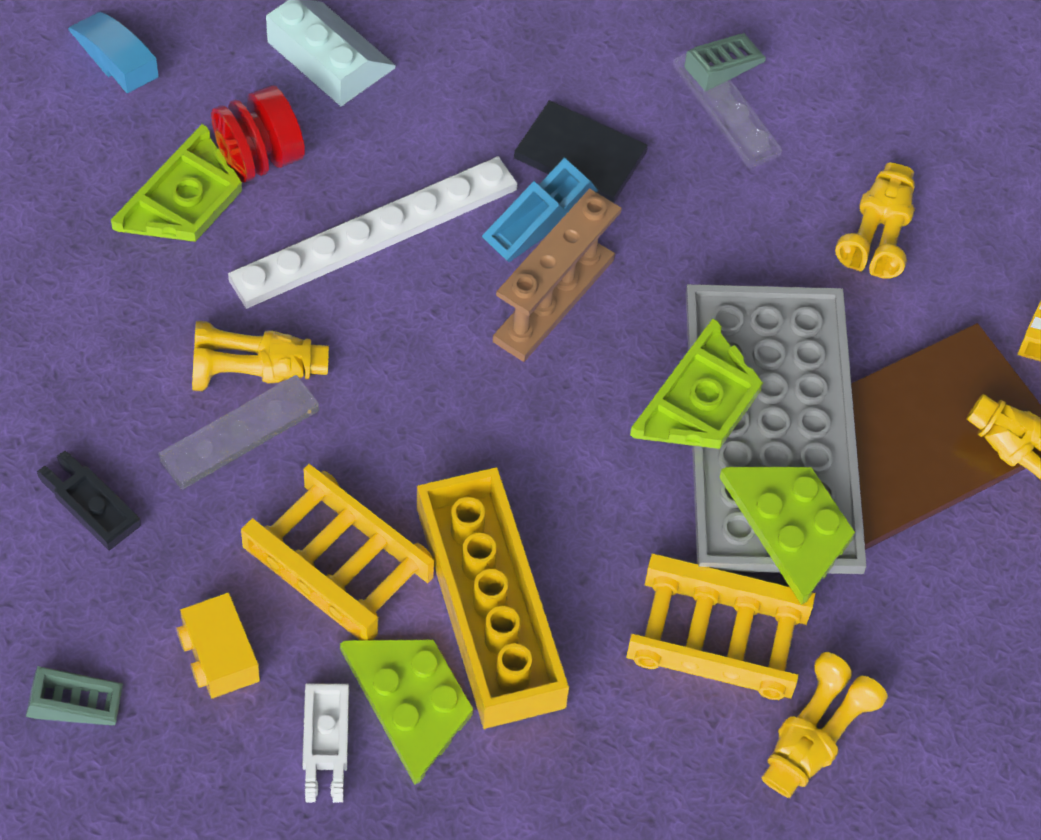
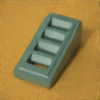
M745 33L703 44L687 51L684 67L706 92L764 63L766 57ZM742 47L748 56H745L738 48ZM732 52L737 59H733L729 53ZM720 57L725 60L724 63L721 62Z
M37 666L32 682L26 717L115 726L123 683ZM45 688H54L52 700L43 699ZM63 689L72 690L69 704L61 702ZM81 691H90L87 707L78 706ZM99 692L107 693L104 710L96 709Z

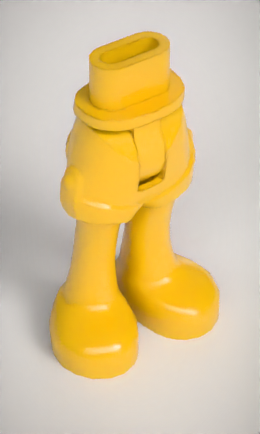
M892 162L887 163L884 171L878 173L870 190L862 195L860 212L863 214L858 232L847 233L841 236L836 244V256L844 266L858 271L864 270L874 234L878 225L882 223L884 224L879 246L874 252L869 272L871 275L884 279L896 277L903 272L907 258L904 251L896 244L901 228L910 223L915 212L912 204L915 187L912 180L914 176L913 169Z
M196 321L192 390H206L211 378L215 374L225 372L261 376L262 381L265 383H280L284 380L300 379L304 376V370L305 379H309L310 374L328 375L329 346L311 345V339L306 338L303 340L289 334L270 330L265 331L263 336L232 333L217 329L207 321ZM214 350H239L255 353L257 355L229 354L217 352Z
M982 394L971 409L966 420L979 428L978 435L980 437L984 436L1004 462L1010 466H1015L1019 463L1041 480V458L1033 451L1035 447L1041 452L1040 417L1032 414L1030 411H1021L1006 405V402L1003 400L995 402L987 395Z
M830 652L821 653L815 660L814 669L818 679L816 691L799 716L787 718L779 728V739L773 754L767 760L770 766L761 777L765 784L787 798L793 795L798 786L805 787L809 782V778L814 776L821 768L832 764V761L838 755L837 741L858 715L882 708L888 698L886 690L877 681L867 676H859L848 689L845 699L822 729H818L816 726L834 698L845 688L851 679L849 665L842 658Z

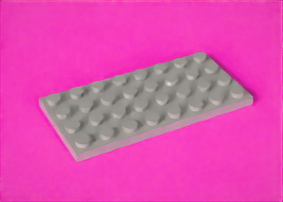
M687 284L688 351L713 318L722 326L721 334L730 346L735 345L744 356L745 364L752 368L763 382L761 392L720 449L692 446L697 565L722 571L780 572L720 480V472L725 467H812L855 532L853 540L843 554L839 555L835 560L829 573L864 574L866 554L843 288Z

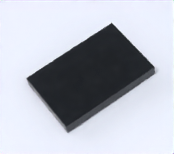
M549 100L515 149L514 159L549 174L566 158L591 181L598 190L596 193L614 203L647 153L648 145Z

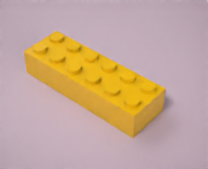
M495 467L418 485L417 512L429 552L434 560L436 575L483 729L566 709L569 686L498 468Z

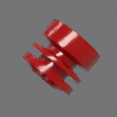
M269 85L250 93L247 97V108L240 100H232L228 108L220 105L212 109L211 120L218 147L226 162L234 169L241 182L246 183L253 180L255 173L261 176L267 174L269 171V160L276 167L282 168L303 159L305 145L297 118L288 100L275 85Z

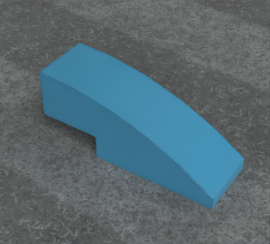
M98 12L68 27L71 34L107 77L113 76L127 94L159 77L156 57L130 30L109 15Z
M564 158L539 185L533 181L481 237L503 258L511 262L546 237L589 188L595 192L598 190L589 179Z

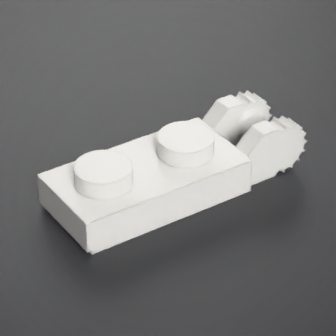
M305 684L303 770H306V802H315L318 796L316 770H333L331 796L333 797V802H343L344 770H347L349 684Z

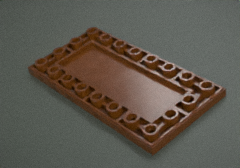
M978 323L851 383L865 550L1026 469L1019 463L1015 466H1010L1004 462L984 436L980 437L978 435L979 428L966 420L971 409L982 394L987 395L995 402L1003 400L1006 402V405L1021 411H1030L1041 419V404ZM1034 447L1033 451L1041 458V452Z

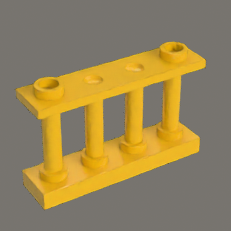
M308 464L304 468V487L308 491L272 526L266 525L263 527L252 518L241 528L243 548L357 639L373 640L378 635V617L376 612L414 573L429 583L433 579L434 574L433 557L423 545L419 543L412 544L341 489L331 474L326 471L319 472L312 465ZM320 501H323L338 513L302 551H294L284 543L282 538ZM351 525L370 538L334 575L328 574L325 576L315 568L313 562ZM382 549L401 562L365 600L359 599L357 601L346 592L345 586Z
M651 554L645 580V586L652 587L655 591L644 637L631 634L626 658L633 659L637 665L647 669H656L661 666L758 690L760 695L768 699L780 700L784 697L791 699L797 684L798 675L785 672L794 626L799 623L807 625L816 593H812L809 600L801 605L788 586L710 567H699L697 564ZM676 593L693 597L696 601L686 647L661 641L671 596ZM717 603L734 607L737 611L727 657L702 651L712 606ZM758 613L775 617L776 621H778L768 667L744 661L753 616Z

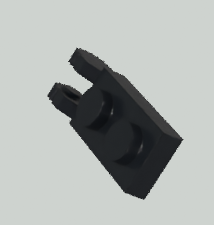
M63 451L57 456L61 468L71 475L65 482L60 480L46 466L37 471L42 483L55 494L56 499L109 551L141 526L140 518L87 466L83 467L68 452Z

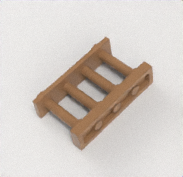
M588 189L496 291V296L515 307V311L495 332L493 343L523 362L528 359L614 261L615 253L599 244L598 239L619 216L622 210L621 207L592 189Z

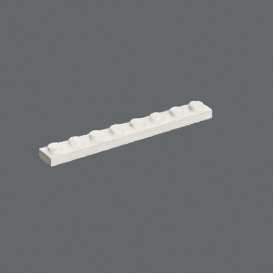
M499 156L234 270L228 273L229 282L247 309L517 190V182Z

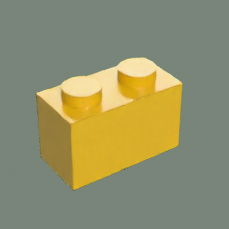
M229 592L180 609L182 626L177 627L176 630L184 652L192 649L196 662L191 663L190 666L198 688L206 686L212 699L260 681L257 660Z

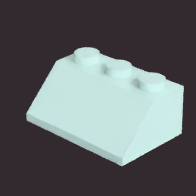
M288 0L266 15L268 43L340 106L395 69L394 63L323 2L315 0Z

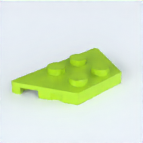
M201 124L111 219L113 230L196 242L242 192V182L234 169L227 165L220 149H217L210 138V131L207 126Z
M712 318L631 427L630 436L635 439L716 449L721 448L761 392L763 382L755 371L745 364L744 356L735 345L731 347L721 334L722 326L718 321Z
M725 467L721 469L720 480L801 605L806 603L821 579L825 578L829 573L835 560L839 555L843 554L853 540L854 530L812 467Z
M354 640L341 642L340 650L414 785L421 782L425 777L426 771L437 757L443 754L450 745L451 739L473 715L471 704L434 640Z

